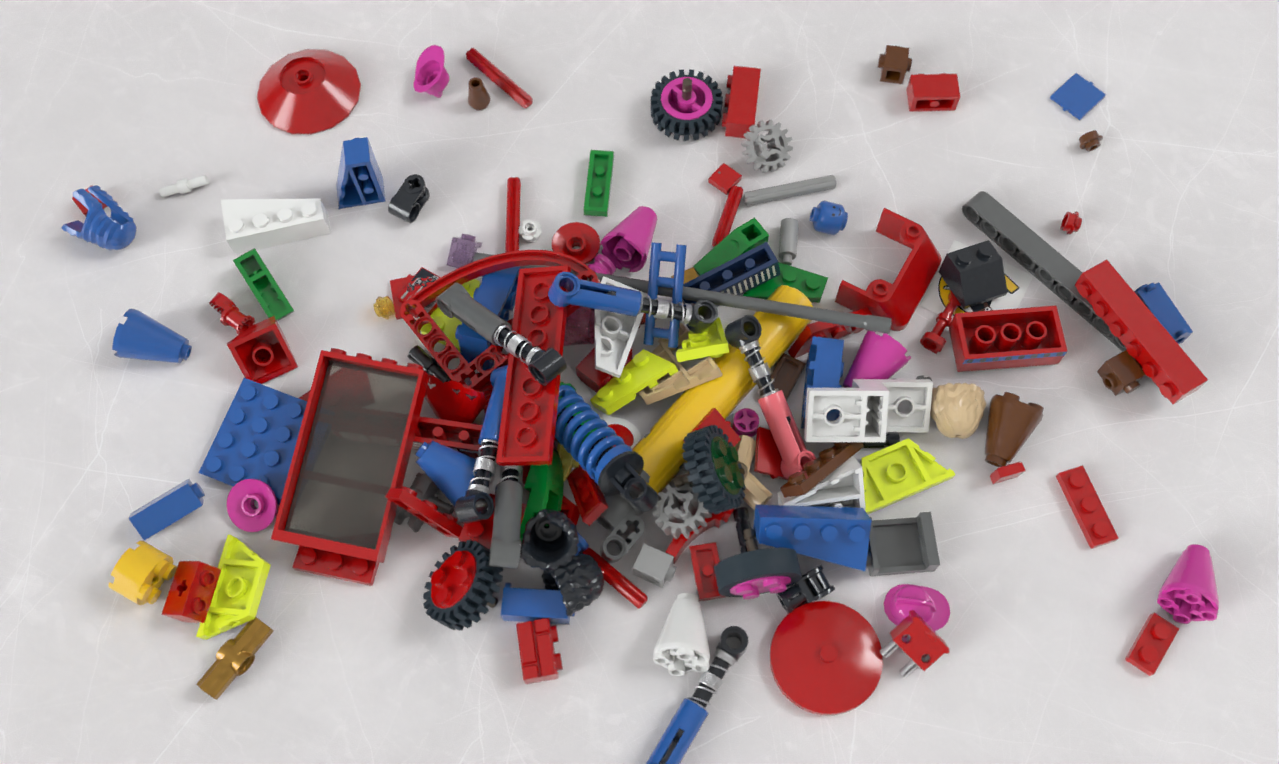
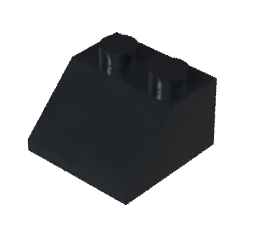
M989 240L946 254L939 274L963 309L1007 294L1003 261Z

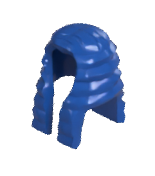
M98 185L89 187L87 190L90 193L85 189H78L72 192L73 197L88 209V213L84 223L78 220L66 223L61 227L64 231L68 232L71 236H77V238L84 239L86 242L94 243L108 250H120L131 244L136 236L137 227L133 218L129 217L128 212H124L118 206L117 201L113 200L111 195L107 194ZM98 199L111 209L110 217L107 216Z

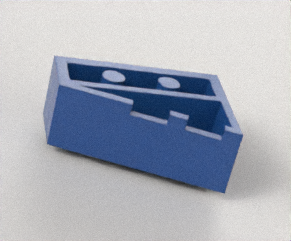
M368 137L343 141L336 184L339 209L386 202L383 176Z
M815 336L812 338L806 361L801 429H805L807 388H842L839 382L844 370V362H842L844 340ZM838 409L830 410L826 415V419L828 421H835L838 419L840 411Z

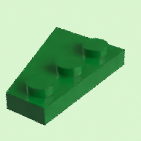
M779 262L781 275L743 294V296L767 300L779 286L786 285L798 289L811 303H820L828 277Z

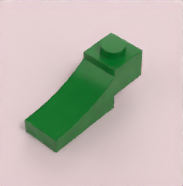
M255 248L233 260L268 318L275 316L276 320L279 321L294 312Z

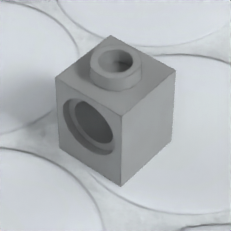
M643 544L633 566V575L663 588L666 581L671 582L677 567L673 566L674 556Z

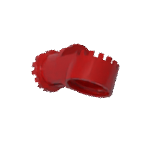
M220 292L209 302L212 307L214 306V309L218 308L217 312L221 311L220 322L225 326L229 325L236 329L237 334L242 333L255 323V318L239 312V308L236 307L234 302Z

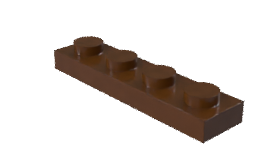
M833 442L834 446L821 451L819 458L807 462L804 465L805 469L788 477L789 481L780 487L784 498L805 495L863 448V443Z

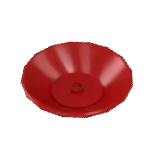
M305 49L288 54L270 66L260 80L257 100L261 114L274 127L291 134H315L333 128L350 115L358 103L361 82L356 68L344 56L324 49Z

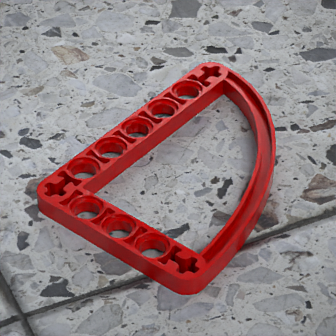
M520 250L501 253L474 261L435 280L401 305L400 315L452 381L460 382L464 387L478 391L491 381L493 370L508 364L509 354L502 353V346L492 344L473 361L468 363L424 308L435 301L436 297L454 283L462 285L480 276L507 268L528 265H568L571 273L577 275L578 279L601 283L596 273L576 258L559 252ZM568 305L567 317L581 306ZM414 309L420 318L416 320L409 311ZM432 324V329L428 334H421L423 325ZM439 341H445V348L440 352H435V344ZM453 358H459V366L452 370L449 369V362ZM486 360H494L495 364L491 370L484 371L482 369L483 363ZM476 369L482 375L481 377L474 372ZM468 377L472 382L469 386L464 381Z

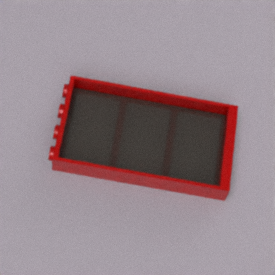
M331 348L330 352L321 350L271 540L384 563L398 505L385 498L390 488L402 489L430 375L423 370V366L414 363H407L406 367L397 365V361L388 358L376 361L372 360V356L362 353H356L355 357L346 355L347 352L341 349Z

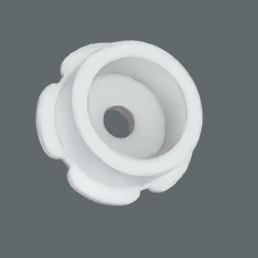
M525 220L522 222V226H519V235L526 242H535L542 234V226L538 221Z

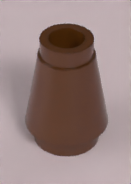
M472 78L468 83V104L475 110H484L490 103V95L480 78Z

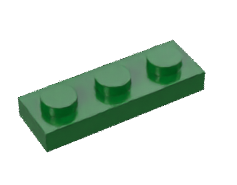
M590 150L583 209L584 215L608 217L614 151Z

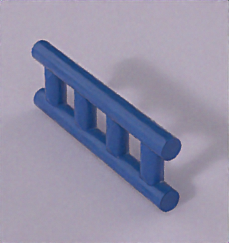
M652 242L647 295L655 300L658 295V287L673 288L672 303H682L687 245L676 244V252L661 251L662 243ZM660 261L675 262L674 278L659 277ZM646 314L643 344L653 345L654 338L668 339V347L678 348L680 320H670L669 329L655 328L656 318H654V315L649 317V314Z

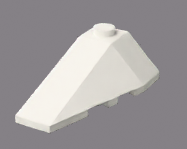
M604 276L601 281L602 284L639 291ZM640 291L643 297L647 296V293ZM595 309V369L620 378L644 313L633 317Z

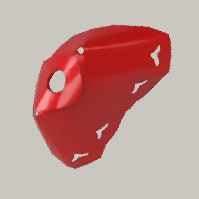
M430 375L428 383L430 385L435 384V386L430 389L429 385H427L425 399L436 417L442 420L473 424L485 407L486 398L484 393L466 388L457 381L451 380L442 383L438 378ZM452 389H455L456 391L459 389L460 392H458L457 395ZM466 394H469L470 396H476V398L470 400V398Z

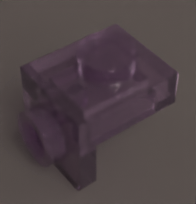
M462 233L461 237H453L446 265L460 268L472 263L473 256L477 252V248L482 246V242L475 241L476 236Z

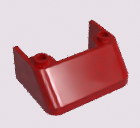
M884 208L875 232L911 248L912 251L893 284L877 279L872 281L865 291L842 280L835 302L852 311L868 307L874 316L892 318L891 330L901 331L908 325L935 276L942 258L920 224Z

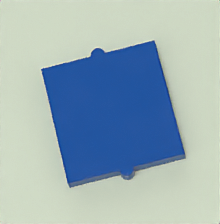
M1075 73L1051 95L1050 99L1061 106L1063 111H1068L1078 120H1081L1105 98L1106 94L1095 87L1093 82H1088Z

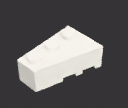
M855 457L845 461L805 495L784 498L782 491L777 493L779 505L864 508L866 511L862 466Z

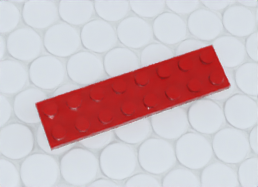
M568 265L519 269L512 331L514 330L517 334L528 339L533 347H539L543 350L553 348L563 357L568 306L559 307L554 305L548 297V291L559 273H571V269ZM560 287L563 291L568 292L567 289ZM510 353L496 463L499 466L552 465L561 374L544 386L533 377L526 363Z

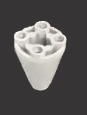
M681 593L677 596L654 648L653 662L668 668V673L674 676H683L685 672H707L709 670L710 652L699 598L691 593Z

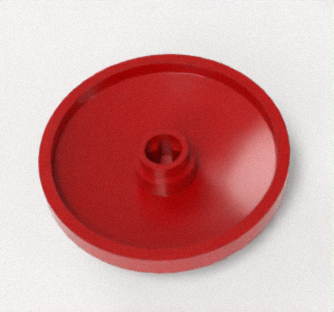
M814 601L792 610L793 612L786 615L778 625L770 645V667L774 680L781 692L799 708L818 715L844 714L860 706L874 692L879 683L883 668V656L880 653L882 648L873 627L860 613L838 602Z

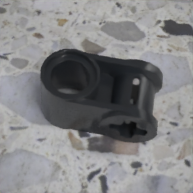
M413 174L405 179L396 195L390 200L388 206L390 214L409 223H413L417 219L419 212L430 197L429 190L425 187V180L422 176Z

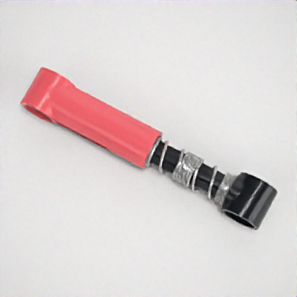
M746 315L726 326L725 337L731 346L739 348L741 354L746 356L744 361L749 363L750 368L748 370L751 374L750 376L759 387L757 393L762 394L760 399H758L759 405L782 458V474L788 480V477L805 469L804 465L807 462L817 458L811 451L806 449L782 390L779 391L778 388L775 389L773 385L775 379L770 378L771 370L768 363H764L765 357H762L759 352L761 347L758 339L762 332L761 324L754 316Z

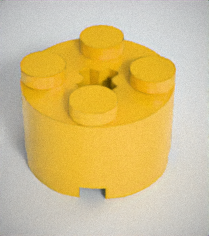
M141 540L137 542L140 545L135 550L132 548L127 549L120 557L111 573V576L115 577L114 583L109 582L108 586L138 605L145 603L152 605L161 595L159 588L165 580L169 581L175 575L177 566L173 564L171 556Z

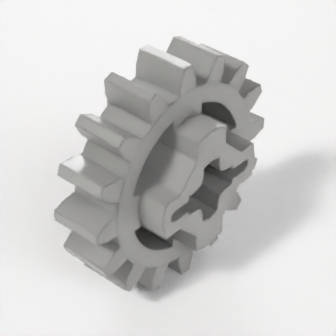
M762 120L757 122V126H750V132L744 133L743 136L747 141L741 143V146L746 147V151L742 152V155L749 156L746 163L753 162L754 170L761 167L763 173L769 169L773 172L777 170V166L779 168L785 166L783 160L786 161L791 158L787 152L793 150V147L788 146V142L792 140V137L786 138L785 134L788 130L784 129L781 131V123L773 126L772 120H768L766 123ZM761 131H768V133L765 134V136L762 134L758 135V133ZM769 157H771V158H774V157H775V158H776V159H775L774 161H772V162H767V161H766V159H768Z
M692 483L678 488H672L670 485H667L668 492L666 494L659 492L658 494L661 501H657L655 506L657 510L652 513L656 518V524L667 536L672 533L674 538L678 539L680 534L683 533L687 539L691 531L699 534L698 527L700 525L703 527L707 526L704 519L712 517L709 509L706 510L703 507V502L700 503L698 501V492H693ZM681 505L683 506L685 513L682 512L680 508Z

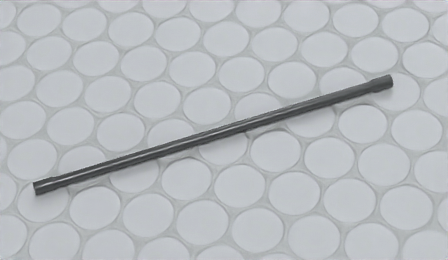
M476 252L473 256V262L493 255ZM528 265V266H519V267H520V269H524V268H537V267H550V266ZM596 273L600 282L604 276L648 293V281ZM683 286L682 299L697 302L708 300L715 305L863 328L867 331L890 334L892 318L853 314ZM658 287V295L672 297L673 288Z

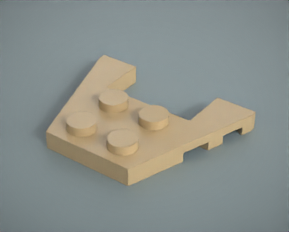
M680 323L678 347L682 345L683 340L689 339V331L682 323ZM660 338L658 340L659 345L651 353L674 363L678 372L672 376L667 373L657 380L658 385L651 389L647 386L638 393L645 403L649 405L716 379L723 374L710 356L686 371L671 352L676 348L668 347V339Z

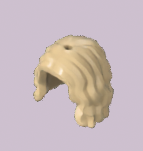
M947 383L939 385L937 388H932L930 415L936 422L938 430L945 437L966 439L974 434L980 420L984 416V409L986 407L985 392L973 383H955L954 385Z

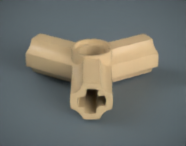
M741 435L739 436L741 440L735 448L739 456L737 463H741L742 466L740 473L744 474L745 490L743 491L745 498L743 500L755 511V505H766L773 494L749 472L756 450V441L752 437Z

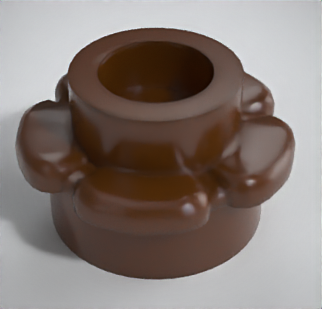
M1096 130L1085 133L1079 138L1080 148H1086L1087 151L1095 150L1101 145L1102 135H1099Z

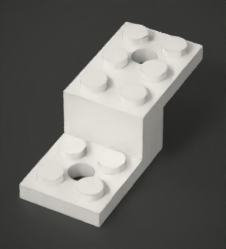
M853 379L852 388H807L804 440L806 442H885L886 432H929L933 382L930 379ZM903 400H909V408L904 412H899L897 409L898 404ZM832 409H838L840 411L838 419L828 421L826 419L827 413Z

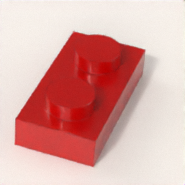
M716 542L689 546L699 602L726 597L719 594L714 571L715 565L720 562Z
M1155 612L1150 614L1124 660L1147 675H1154L1179 628Z

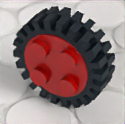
M467 540L466 543L461 541L458 543V547L453 545L450 548L451 554L445 552L442 555L444 561L442 563L436 562L434 566L438 569L435 572H430L428 577L431 578V582H426L425 588L429 590L423 594V599L427 600L423 603L424 608L427 609V615L452 630H463L464 627H471L472 621L477 623L481 620L480 612L484 615L487 614L489 609L486 605L491 608L495 607L498 599L493 596V593H499L501 589L496 583L503 581V576L499 574L503 571V567L489 566L490 549L472 540Z

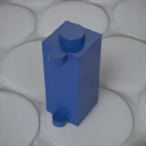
M1159 282L1142 285L1134 291L1178 344L1183 343L1193 333Z
M187 479L132 512L129 520L145 541L203 506L204 500L202 497L205 496V493L197 482L192 484L190 479Z
M505 582L501 606V617L504 621L527 622L549 618L551 624L569 625L570 622L560 590L512 588L511 583Z

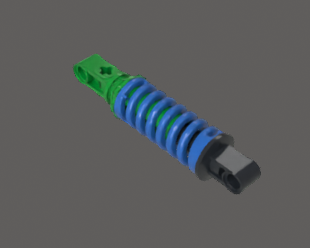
M560 382L555 438L580 464L582 469L587 471L588 475L596 481L603 494L614 496L622 493L638 510L646 512L653 509L657 504L658 495L641 476L644 466L643 458L640 454L633 451L630 446L626 445L621 437L616 436L615 431L608 427L607 422L600 419L599 414L593 411L591 406L584 402V399L576 393L573 385Z

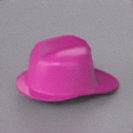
M432 45L420 54L415 69L413 85L415 91L419 93L426 92L438 98L442 96L443 90L448 85L450 78L444 67L445 55L442 47Z
M902 584L891 588L885 596L884 611L888 619L895 625L901 623L909 615L910 610L915 611L934 631L943 628L949 620V603L945 596L935 589Z

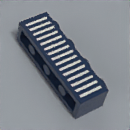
M765 242L683 284V286L741 295L781 275L777 258L769 244ZM682 299V301H683L684 304H685V303H688V304H690V303L696 304V303H697V301H690V300H684V299Z

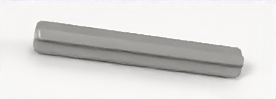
M828 175L747 191L744 193V202L747 206L830 190L836 188V179L834 175Z

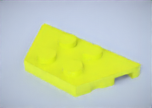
M909 438L867 455L860 460L863 471L866 513L871 514L954 478L955 473L950 468L947 470L937 463L935 457L928 452L922 451Z
M227 535L217 567L222 570L205 622L200 623L196 637L203 640L212 638L255 619L271 564L232 535Z

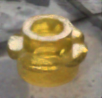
M379 296L376 299L373 307L378 317L388 320L389 316L395 314L393 302L388 296L383 298Z

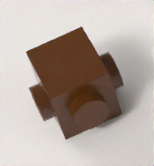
M886 45L885 53L880 54L878 60V68H881L880 81L903 84L905 74L910 72L912 58H908L909 48Z
M1127 350L1105 361L1097 371L1103 379L1104 385L1115 396L1124 391L1129 394L1140 387L1139 381L1146 375L1141 365L1128 354Z

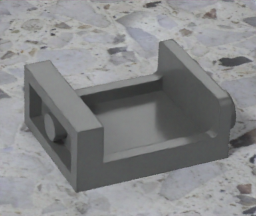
M920 512L917 517L872 521V517H870L871 528L866 563L870 576L934 572L940 566L931 512Z

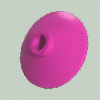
M257 479L242 480L235 484L228 494L226 504L228 515L231 521L241 530L258 532L267 528L274 521L277 514V499L273 490L263 481ZM255 500L258 502V508L254 505Z

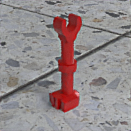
M951 290L948 294L949 302L944 311L938 314L936 318L937 323L931 332H925L920 340L924 348L935 354L941 352L946 341L945 338L941 337V334L945 327H948L951 323L952 315L957 307L961 306Z

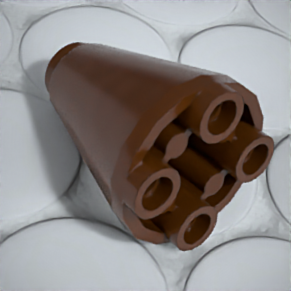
M1004 392L1003 396L995 394L991 398L984 452L986 455L985 462L999 468L1010 463L1042 420L1044 407L1031 402L1028 404L1019 401L1020 397L1010 392Z

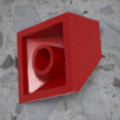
M275 316L250 326L227 343L244 377L262 384L298 368Z

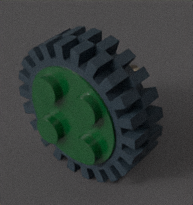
M710 425L688 433L684 438L685 443H683V449L685 450L683 459L687 461L684 466L685 470L689 472L674 477L675 486L678 488L693 483L692 490L694 493L698 492V501L700 503L703 502V507L706 510L709 509L710 513L718 514L740 507L745 498V493L743 492L745 490L744 474L740 473V469H742L741 463H737L739 460L738 452L732 442L728 443V436L723 434V430L716 425Z

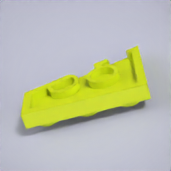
M643 349L623 368L620 378L614 376L604 387L599 389L597 394L590 399V402L598 410L610 415L636 399L637 392L647 386L650 389L659 384L657 382L659 378L667 373L672 376L678 372V369L674 363Z

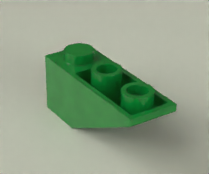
M754 217L734 229L693 267L700 276L765 242L768 243L769 234Z

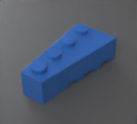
M520 267L507 268L483 275L482 283L479 288L475 289L473 299L505 321H508L509 310L513 311L515 306ZM464 323L458 325L455 337L458 339L461 354L470 363L489 348L492 343ZM488 359L483 363L482 369L484 371L494 367L492 359Z
M755 505L753 529L758 543L775 548L794 549L796 553L866 572L871 519L864 508Z

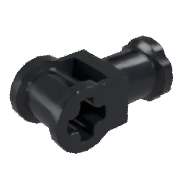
M822 565L803 574L802 578L786 591L776 593L781 605L788 614L793 612L792 609L804 602L811 603L835 590L834 585H830L822 570L824 568ZM799 593L798 596H796V597H794V598H792V599L790 600V598H791L792 596H794V595H796V594Z

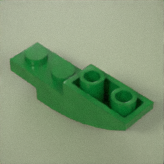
M554 448L552 465L530 466L524 489L530 492V496L520 526V540L523 538L528 520L536 517L540 510L553 509L561 512L564 488L563 468L559 452Z

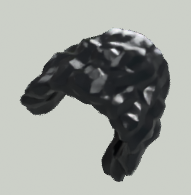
M540 510L536 517L528 520L525 526V532L521 540L520 558L530 567H539L541 570H556L559 566H566L572 561L573 555H576L578 552L579 538L577 526L565 513H561L559 510Z
M587 554L573 555L572 561L566 566H559L556 570H543L541 575L543 583L546 584L544 587L546 590H560L563 595L562 601L566 607V614L569 617L576 611L582 610L584 606H590L592 601L598 599L603 591L604 578L602 570L595 559Z

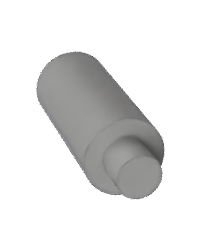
M794 218L781 220L779 258L782 259L783 264L790 266L797 253L798 221Z

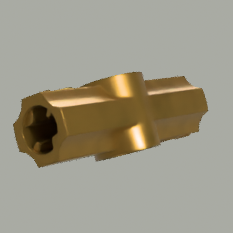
M257 617L249 621L234 639L228 640L221 646L216 654L217 660L196 685L217 700L236 676L244 674L251 667L255 660L254 654L274 630Z

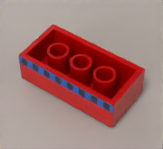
M1056 305L955 313L948 326L958 372L1059 364L1068 352Z

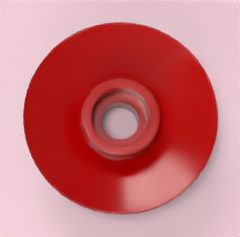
M572 222L565 224L555 232L552 238L553 252L574 257L584 264L592 261L600 250L598 233L594 228L585 223ZM578 246L580 249L574 250L573 247Z

